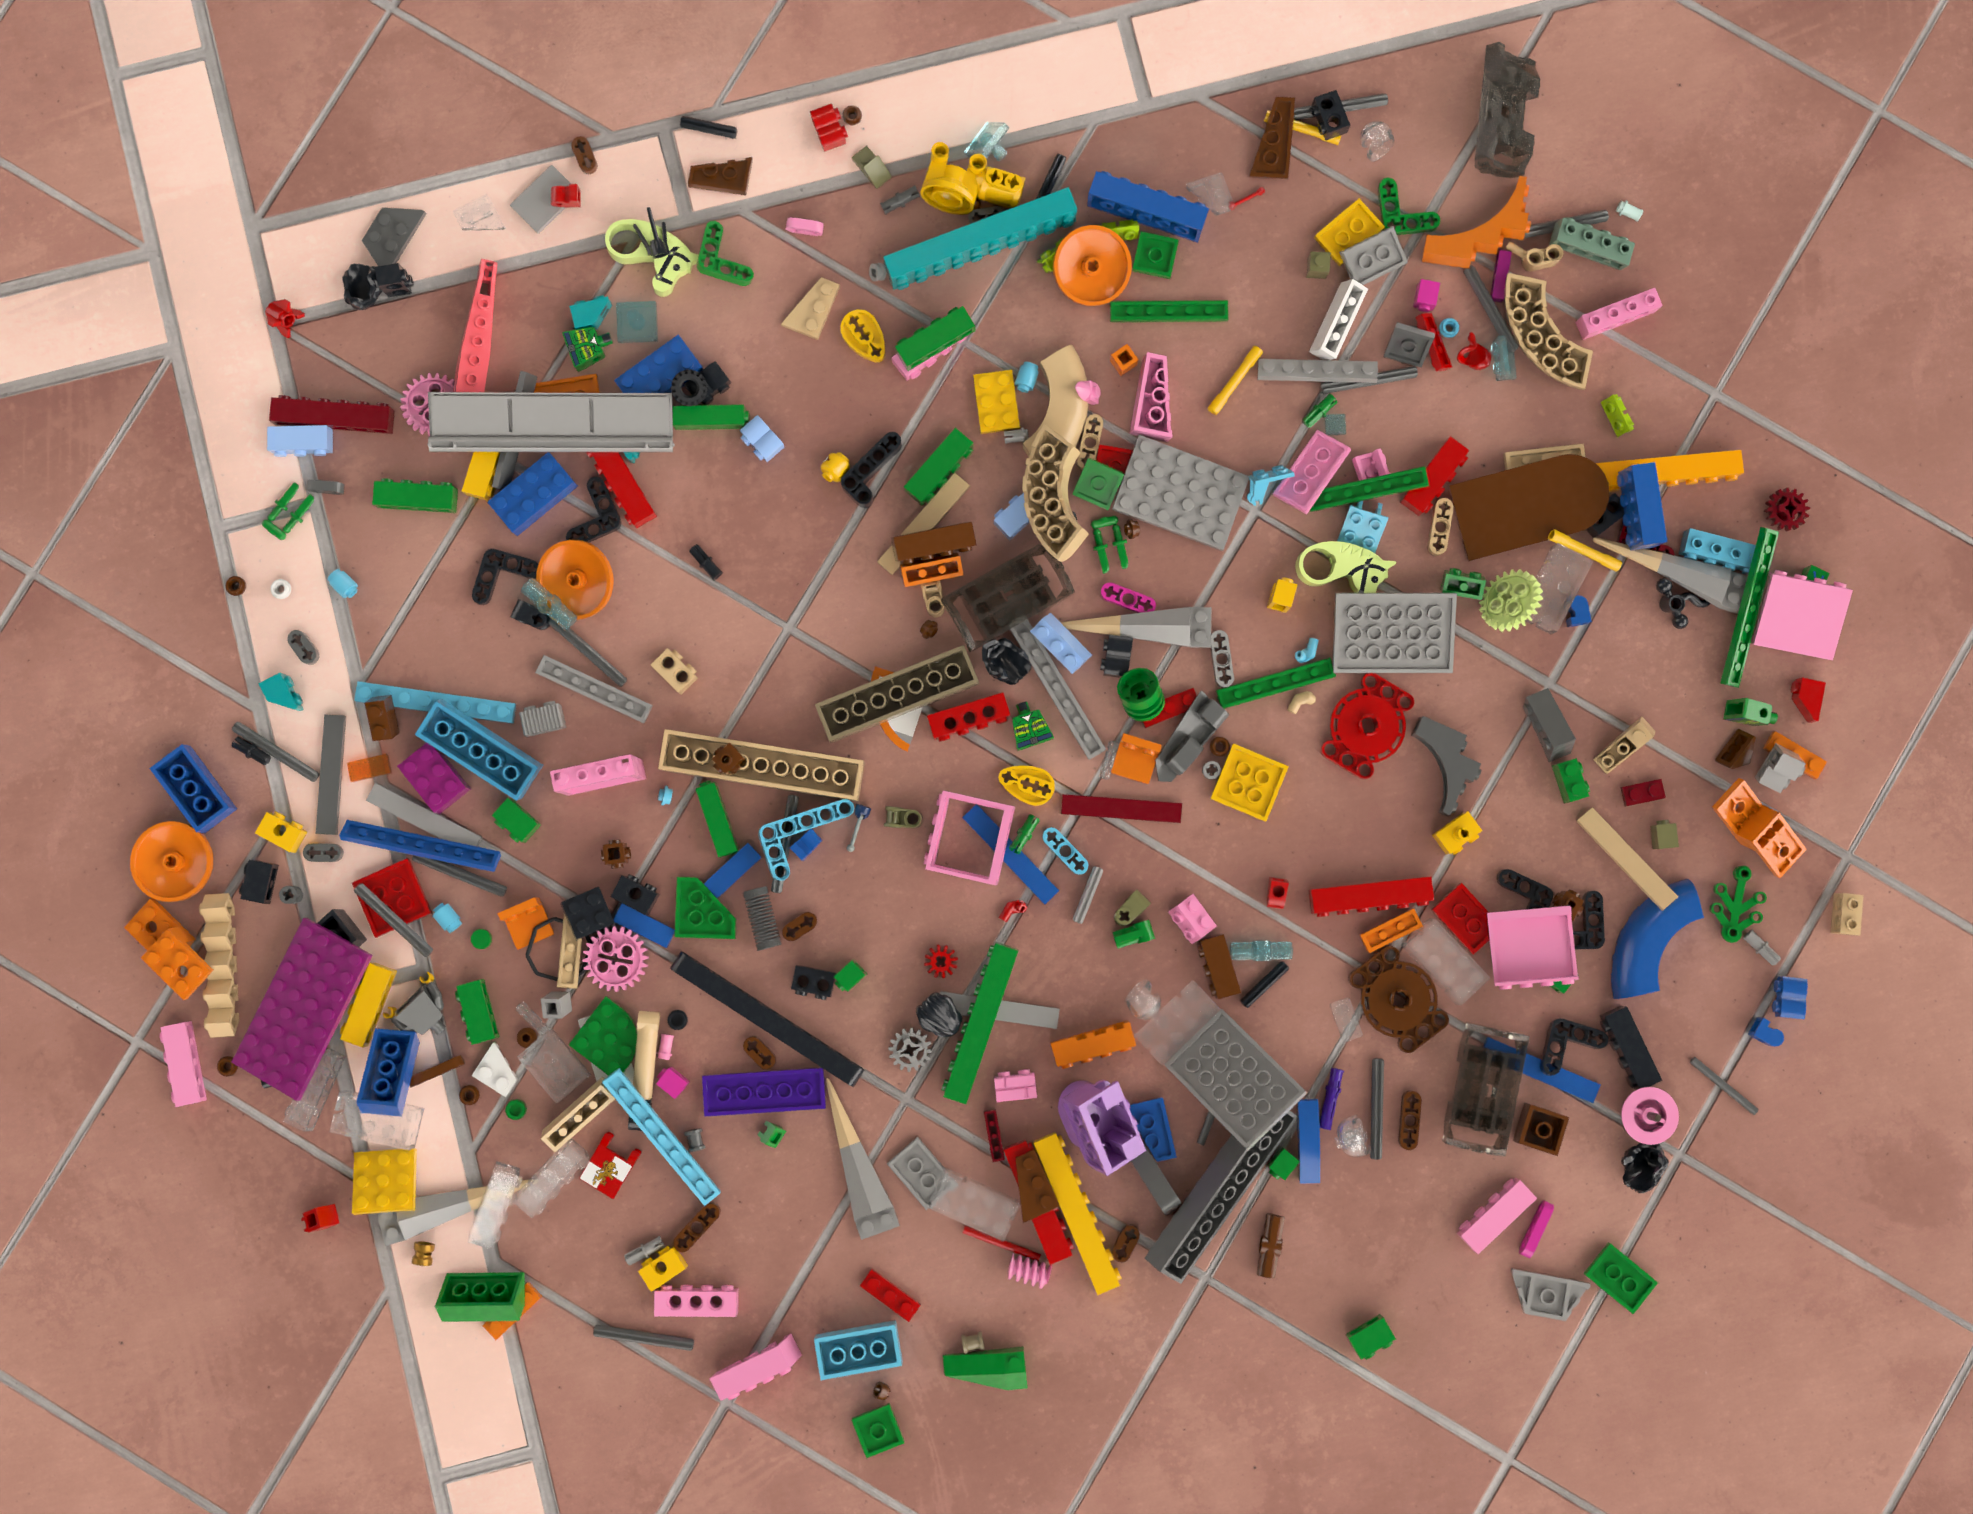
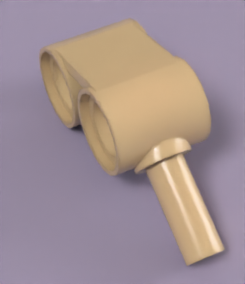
M1511 241L1506 246V249L1522 258V266L1527 271L1553 267L1563 256V249L1557 244L1549 245L1543 249L1533 248L1530 251H1525ZM1548 253H1553L1556 259L1550 258ZM1529 257H1534L1537 263H1532Z

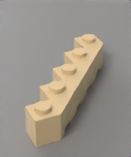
M229 893L209 894L204 896L203 902L199 905V912L203 915L206 922L204 931L200 935L201 943L205 945L207 950L204 961L213 969L212 973L207 977L206 989L203 990V1000L207 1002L209 1007L208 1015L204 1019V1028L208 1030L210 1038L235 1036L239 1023V1013H235V1001H238V984H234L233 976L234 972H237V956H233L232 946L236 944L235 928H232L231 916H235V907Z

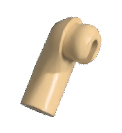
M1309 691L1296 694L1287 710L1296 714L1302 704L1312 705L1316 697Z

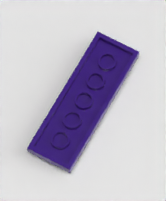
M823 1068L702 1076L704 1117L826 1109Z

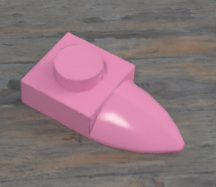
M1089 380L1079 381L1075 385V389L1083 401L1091 405L1099 404L1101 392L1098 384Z

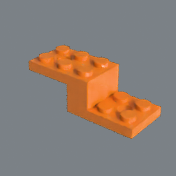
M1738 778L1712 806L1739 844L1756 851L1773 875L1781 878L1807 850L1780 812L1762 805L1745 780Z
M150 898L124 927L147 950L141 959L183 1000L188 999L212 973L213 969L190 947L196 939L156 899ZM151 921L155 922L157 925V929L155 932L151 931L149 928V924ZM182 966H186L188 969L186 977L180 972Z

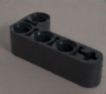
M887 433L841 478L844 492L861 508L870 507L874 500L871 490L865 484L902 447L901 437L898 433ZM889 440H892V441H895V440H896V444H897V445H894V444H891V445H890V444H889ZM877 452L884 454L881 460H875L873 456ZM862 466H868L870 468V471L867 474H861L859 472ZM848 480L856 482L852 488L846 487L845 483ZM861 494H868L870 496L868 501H860L859 497Z

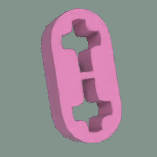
M787 218L786 230L789 232L812 236H821L823 233L824 224L821 222Z

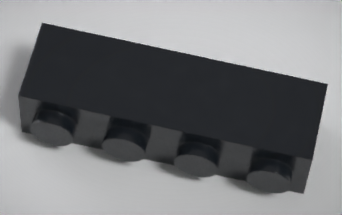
M1621 1005L1600 1015L1602 1020L1600 1021L1601 1027L1609 1034L1610 1046L1619 1055L1618 1063L1622 1069L1626 1070L1628 1074L1626 1079L1630 1087H1634L1637 1090L1663 1081L1628 1007Z

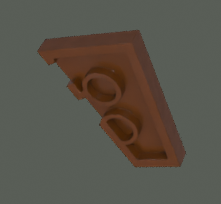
M747 157L741 161H735L734 159L727 160L728 163H707L691 166L687 183L688 187L746 196L753 159L752 157Z
M1033 1149L1016 1157L1022 1221L1025 1223L1060 1205L1035 1150Z

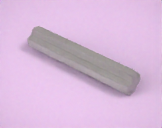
M1096 866L1093 867L1075 911L1074 922L1083 923L1101 879L1103 869Z

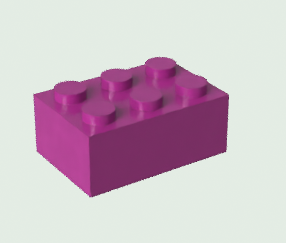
M425 743L397 766L430 809L437 814H441L471 790L446 756L428 743Z

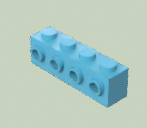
M1690 528L1683 533L1679 555L1695 561L1698 559L1704 561V563L1721 565L1725 568H1730L1731 571H1735V569L1741 570L1743 574L1748 575L1756 545Z

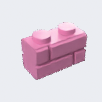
M1030 1069L1018 1070V1074L1010 1075V1071L998 1072V1076L994 1077L997 1102L1037 1098L1034 1072L1030 1073Z

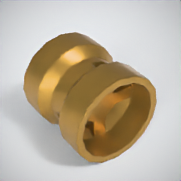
M414 1242L415 1255L412 1257L411 1263L419 1266H431L433 1262L431 1255L435 1249V1244L430 1242Z

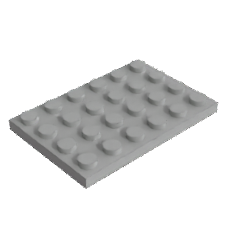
M1138 435L1112 510L1223 551L1250 476Z
M1335 593L1333 673H1453L1457 594Z
M1223 1009L1164 1064L1248 1151L1307 1094Z

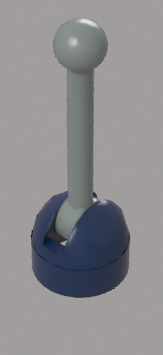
M856 804L854 813L858 820L851 842L847 846L849 852L855 850L854 843L861 820L868 818L872 808Z

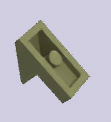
M865 146L852 157V161L876 189L892 178L879 155L875 156L868 146Z

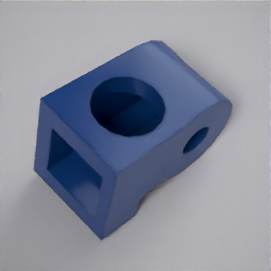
M1577 595L1567 602L1566 608L1571 615L1570 618L1566 619L1567 627L1586 625L1592 622L1589 605L1585 597Z
M810 829L790 849L804 861L822 842V839Z
M1757 1017L1748 1035L1765 1045L1780 1046L1784 1042L1783 1032L1778 1029L1769 1028L1770 1021Z

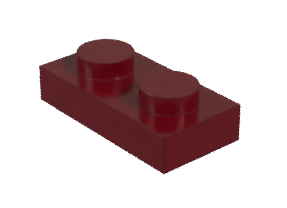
M1662 779L1620 787L1625 807L1666 798Z

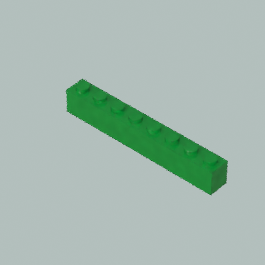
M995 942L994 946L990 945L987 957H990L988 965H983L980 976H983L982 983H977L974 995L977 996L975 1003H970L967 1012L971 1016L968 1022L964 1021L961 1033L964 1034L962 1042L957 1041L954 1052L958 1053L956 1060H951L948 1071L951 1072L949 1080L945 1079L941 1088L942 1091H945L943 1097L965 1105L967 1104L1019 949L999 942Z

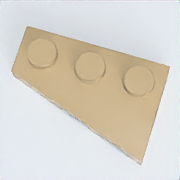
M821 277L781 323V326L818 340L840 285Z

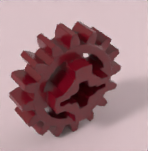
M1789 487L1783 489V491L1779 489L1775 491V494L1773 493L1769 496L1771 500L1765 502L1769 506V508L1764 510V512L1769 513L1766 520L1772 519L1771 526L1777 524V530L1785 528L1786 532L1791 529L1795 530L1799 528V525L1805 524L1804 519L1809 517V514L1805 513L1810 509V507L1805 506L1808 499H1802L1803 493L1797 495V489H1793L1791 492ZM1795 514H1798L1796 520L1793 521V519H1795Z

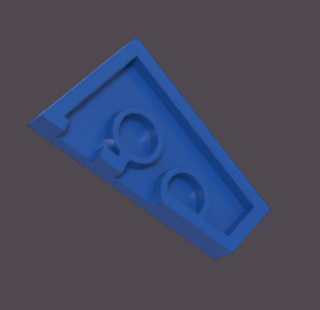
M1163 1097L1130 1104L1129 1110L1137 1121L1136 1127L1155 1160L1159 1162L1177 1158Z

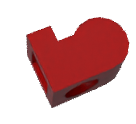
M569 184V186L552 187L551 205L564 208L581 207V190L577 184Z
M1269 877L1266 906L1284 909L1289 882L1287 879Z

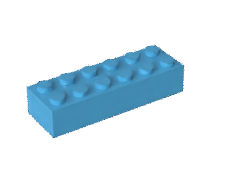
M443 699L435 701L415 733L416 736L516 801L524 797L543 767V764Z

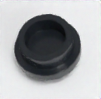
M682 1010L672 1011L667 1019L668 1025L674 1030L683 1029L688 1023L686 1013Z

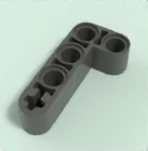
M1144 1145L1146 1151L1131 1160L1165 1216H1168L1180 1208L1182 1203Z

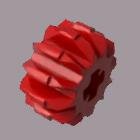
M938 944L936 946L938 952L930 948L929 951L933 956L925 955V958L931 959V962H925L924 966L932 965V968L927 972L931 973L933 970H936L935 978L941 972L944 979L946 978V970L949 975L953 974L949 967L957 968V965L952 964L951 961H957L958 957L951 958L950 955L954 954L955 951L951 950L949 953H946L948 945H945L944 950L941 951V946ZM938 956L946 958V965L944 967L936 965L938 961L936 958Z

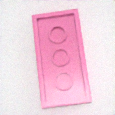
M1317 430L1290 468L1295 476L1283 479L1273 495L1307 515L1350 453V447Z

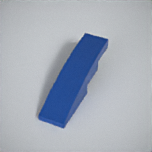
M1301 1099L1297 1103L1298 1160L1300 1161L1299 1182L1300 1184L1320 1183L1318 1099Z

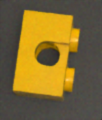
M1282 577V579H1278L1273 584L1267 608L1286 613L1292 607L1298 584L1293 583V580Z
M266 812L255 834L288 852L296 853L307 834V831L302 829L303 825L294 820L291 823L286 821V816L280 812ZM282 825H284L286 827V831L281 836L280 828Z
M666 1246L658 1252L659 1257L654 1260L650 1257L641 1263L642 1268L638 1272L651 1292L688 1267V1264L674 1246L672 1248ZM664 1262L667 1270H659L657 1263Z

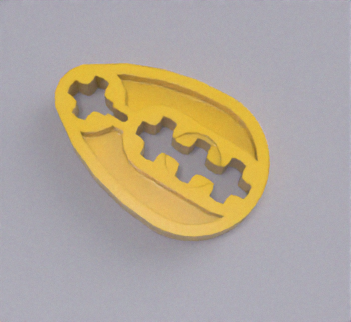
M853 310L846 314L840 327L844 341L861 357L875 363L881 362L885 358V342L875 317L865 310ZM850 318H858L857 323L859 327L864 326V334H870L868 341L865 339L860 340L862 338L861 333H855L856 327L853 323L850 324ZM872 347L877 351L881 350L879 357H877L876 355L872 356Z
M1024 765L1012 766L1001 770L998 776L999 782L1007 792L1028 805H1043L1053 796L1055 789L1054 780L1044 769ZM1010 772V776L1018 781L1009 780L1008 783H1005L1004 778L1001 776ZM1028 778L1031 784L1037 781L1040 787L1048 785V789L1051 792L1046 793L1044 796L1041 790L1032 792V787L1023 789V784L1020 782Z

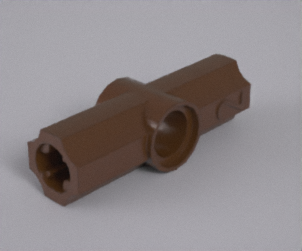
M1267 1214L1264 1234L1261 1236L1259 1243L1258 1276L1275 1278L1277 1261L1283 1246L1282 1232L1285 1220L1283 1216L1276 1214Z

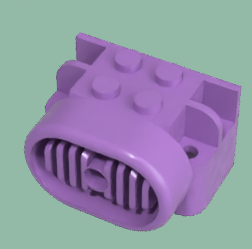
M1080 1080L1071 1083L1063 1090L1058 1102L1060 1118L1069 1139L1080 1148L1085 1161L1091 1168L1108 1176L1146 1151L1136 1127L1137 1121L1131 1115L1129 1110L1130 1104L1124 1098L1118 1081L1110 1083L1106 1080H1101L1093 1084Z

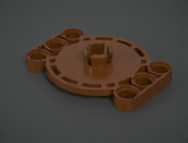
M1386 946L1349 974L1348 980L1352 987L1362 988L1361 1007L1368 1023L1384 1035L1399 1038L1397 1042L1398 1048L1402 1052L1412 1053L1443 1030L1449 1023V1016L1443 1011L1436 1010L1438 995L1430 976L1415 964L1398 961L1400 957L1398 949L1393 946ZM1388 949H1392L1395 952V958L1392 961H1388L1385 958V952ZM1373 961L1379 964V970L1376 973H1372L1369 970V964ZM1406 965L1411 966L1418 971L1414 973L1411 970H1407ZM1357 973L1361 974L1364 979L1360 985H1356L1353 982V976ZM1421 974L1427 978L1430 985H1426L1425 981L1420 977ZM1430 989L1433 991L1434 1002H1431ZM1402 992L1405 995L1406 1001L1401 1007L1393 1005L1394 993ZM1365 997H1367V1005H1368V1009H1367V1010H1366V1007H1365ZM1368 1014H1371L1377 1021L1376 1025L1371 1021ZM1437 1014L1444 1016L1445 1020L1442 1025H1436L1434 1022V1017ZM1383 1026L1385 1028L1391 1029L1392 1034L1387 1033L1380 1028ZM1421 1026H1426L1429 1030L1428 1035L1424 1038L1418 1034V1029ZM1406 1038H1410L1413 1042V1046L1409 1050H1405L1402 1046V1042Z

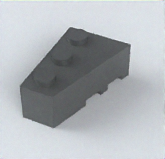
M1547 688L1527 696L1523 709L1531 720L1548 762L1571 754L1576 738L1549 689Z

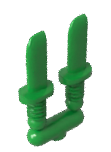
M296 482L290 486L279 501L275 500L277 505L273 508L271 514L268 515V520L262 521V526L279 540L286 538L285 533H289L295 524L298 523L297 521L300 523L304 521L301 517L314 501V497L309 494L295 512L291 511L290 515L292 517L286 523V526L283 527V531L271 522L278 517L277 515L280 514L282 509L288 510L286 505L299 489V485Z
M1117 516L1102 517L1091 522V527L1095 529L1093 534L1096 546L1093 547V550L1098 552L1103 574L1109 571V563L1105 548H1108V544L1103 543L1101 531L1097 528L1113 525L1112 529L1116 542L1112 544L1117 547L1122 569L1128 567V558L1124 545L1127 543V539L1122 540L1120 526L1117 524L1119 521Z

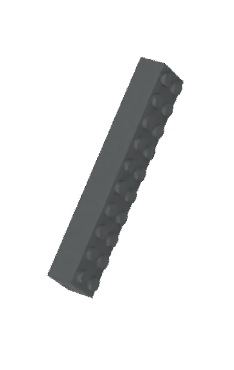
M1291 1111L1286 1113L1249 1151L1231 1134L1144 1259L1158 1271L1181 1284L1298 1116Z

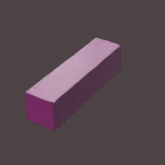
M1499 250L1497 253L1490 293L1495 302L1501 303L1505 298L1506 276L1509 273L1511 251Z

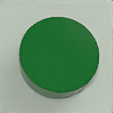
M478 929L471 935V943L477 949H486L492 943V935L488 930Z
M520 1099L510 1101L505 1108L506 1115L512 1120L523 1118L527 1112L525 1102Z

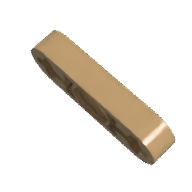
M1097 414L1089 415L1085 422L1079 450L1081 453L1077 460V466L1082 471L1084 463L1081 460L1085 459L1086 452L1090 453L1089 458L1096 460L1103 428V419ZM1096 419L1097 424H1100V426L1095 427L1094 434L1086 433V431L1091 432L1092 425L1089 422ZM1087 438H1093L1096 441V445L1093 448L1085 446L1084 442Z
M1447 498L1439 499L1433 508L1428 551L1434 556L1443 554L1448 545L1453 503ZM1445 503V507L1448 509L1444 512L1443 517L1437 518L1442 513V509L1439 506ZM1437 522L1445 524L1446 529L1444 532L1436 530L1435 524ZM1444 536V538L1439 540V545L1442 548L1436 551V547H1433V544L1437 542L1438 537Z

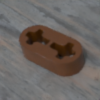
M576 137L573 139L571 146L579 167L585 174H593L597 170L598 164L591 146L586 138ZM579 143H582L584 145V153H582L578 148ZM585 158H588L589 162L591 163L590 168H587V166H585Z
M811 912L800 915L784 926L782 930L783 937L787 941H795L817 926L818 919L816 915ZM805 916L808 918L813 917L814 920L811 927L809 925L801 927L800 924L805 922ZM798 926L799 930L795 932L796 936L794 938L792 936L788 937V928L794 929Z
M752 1036L744 1041V1051L759 1067L770 1069L775 1065L776 1056L758 1037ZM749 1041L757 1042L756 1047L759 1050L758 1053L754 1049H748V1047L750 1046L748 1043ZM761 1053L766 1057L771 1056V1065L768 1063L764 1065L762 1063L764 1059L760 1056Z
M1129 1224L1121 1230L1112 1249V1255L1117 1262H1126L1130 1258L1140 1237L1136 1226ZM1134 1229L1135 1238L1131 1237L1126 1242L1127 1234L1125 1232ZM1125 1244L1126 1247L1124 1251L1126 1253V1256L1122 1255L1119 1258L1116 1250H1121L1123 1245Z

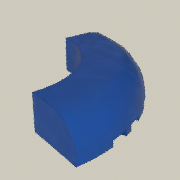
M1684 879L1668 885L1678 898L1663 911L1648 897L1629 916V920L1619 933L1615 952L1612 956L1611 987L1613 999L1635 997L1660 991L1658 971L1660 959L1666 945L1684 926L1704 918L1697 890L1691 880Z

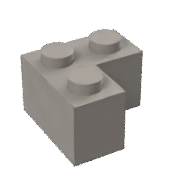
M1776 743L1755 778L1758 783L1781 793L1783 789L1788 787L1791 780L1795 781L1797 777L1802 776L1805 771V762L1797 753Z

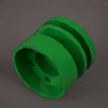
M1135 668L1124 673L1119 679L1117 685L1118 695L1125 712L1130 718L1136 721H1148L1161 713L1165 705V698L1154 672L1146 668Z

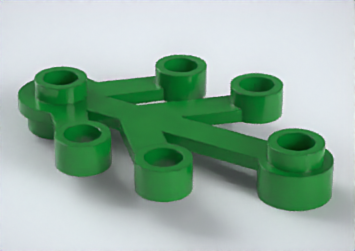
M1738 866L1733 870V877L1737 880L1733 901L1728 895L1727 886L1724 883H1716L1713 887L1714 893L1719 895L1731 913L1730 919L1728 920L1724 915V908L1721 903H1712L1709 906V910L1722 925V938L1730 943L1740 940L1744 929L1753 923H1760L1763 920L1761 912L1753 911L1749 914L1748 918L1738 923L1739 916L1756 904L1765 903L1767 900L1764 892H1755L1750 899L1742 903L1746 881L1752 875L1750 868L1747 866ZM1742 870L1746 871V877H1742ZM1719 885L1723 887V891L1721 893L1717 890ZM1758 894L1762 895L1761 901L1757 900ZM1715 905L1719 906L1718 912L1714 911ZM1754 914L1758 915L1757 921L1753 919ZM1731 929L1735 931L1734 936H1731L1729 933Z

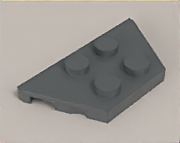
M381 208L362 239L363 244L378 266L398 262L427 214L425 211Z

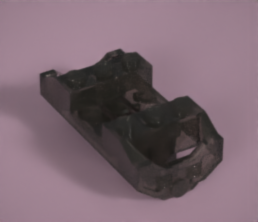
M1501 42L1486 45L1475 168L1479 169L1481 173L1492 174L1496 177L1515 178L1525 175V169L1533 155L1535 135L1523 130L1526 101L1539 97L1540 77L1535 68L1536 61L1530 58L1516 57L1505 51V45ZM1502 153L1512 158V166L1495 160L1494 155Z
M1040 543L941 598V602L961 633L967 648L972 652L1004 635L1006 631L1031 617L1039 615L1072 596L1075 590L1070 578L1064 571L1062 562L1053 557ZM1044 555L1057 574L1063 587L1057 598L1048 585L1049 579L1042 573V567L1040 565L1037 566L1034 556ZM1012 590L1013 594L1006 597L1008 599V601H1006L1002 593L1004 592L1005 594ZM959 596L984 640L974 641L967 625L962 621L959 611L953 604Z
M1466 1022L1457 1056V1061L1460 1062L1453 1099L1448 1101L1442 1142L1462 1149H1472V1151L1478 1153L1485 1152L1491 1155L1506 1157L1530 1036ZM1476 1031L1515 1040L1516 1053L1468 1043L1469 1037ZM1486 1084L1493 1085L1491 1096H1487L1489 1086ZM1451 1125L1499 1135L1493 1146L1482 1145L1454 1138Z

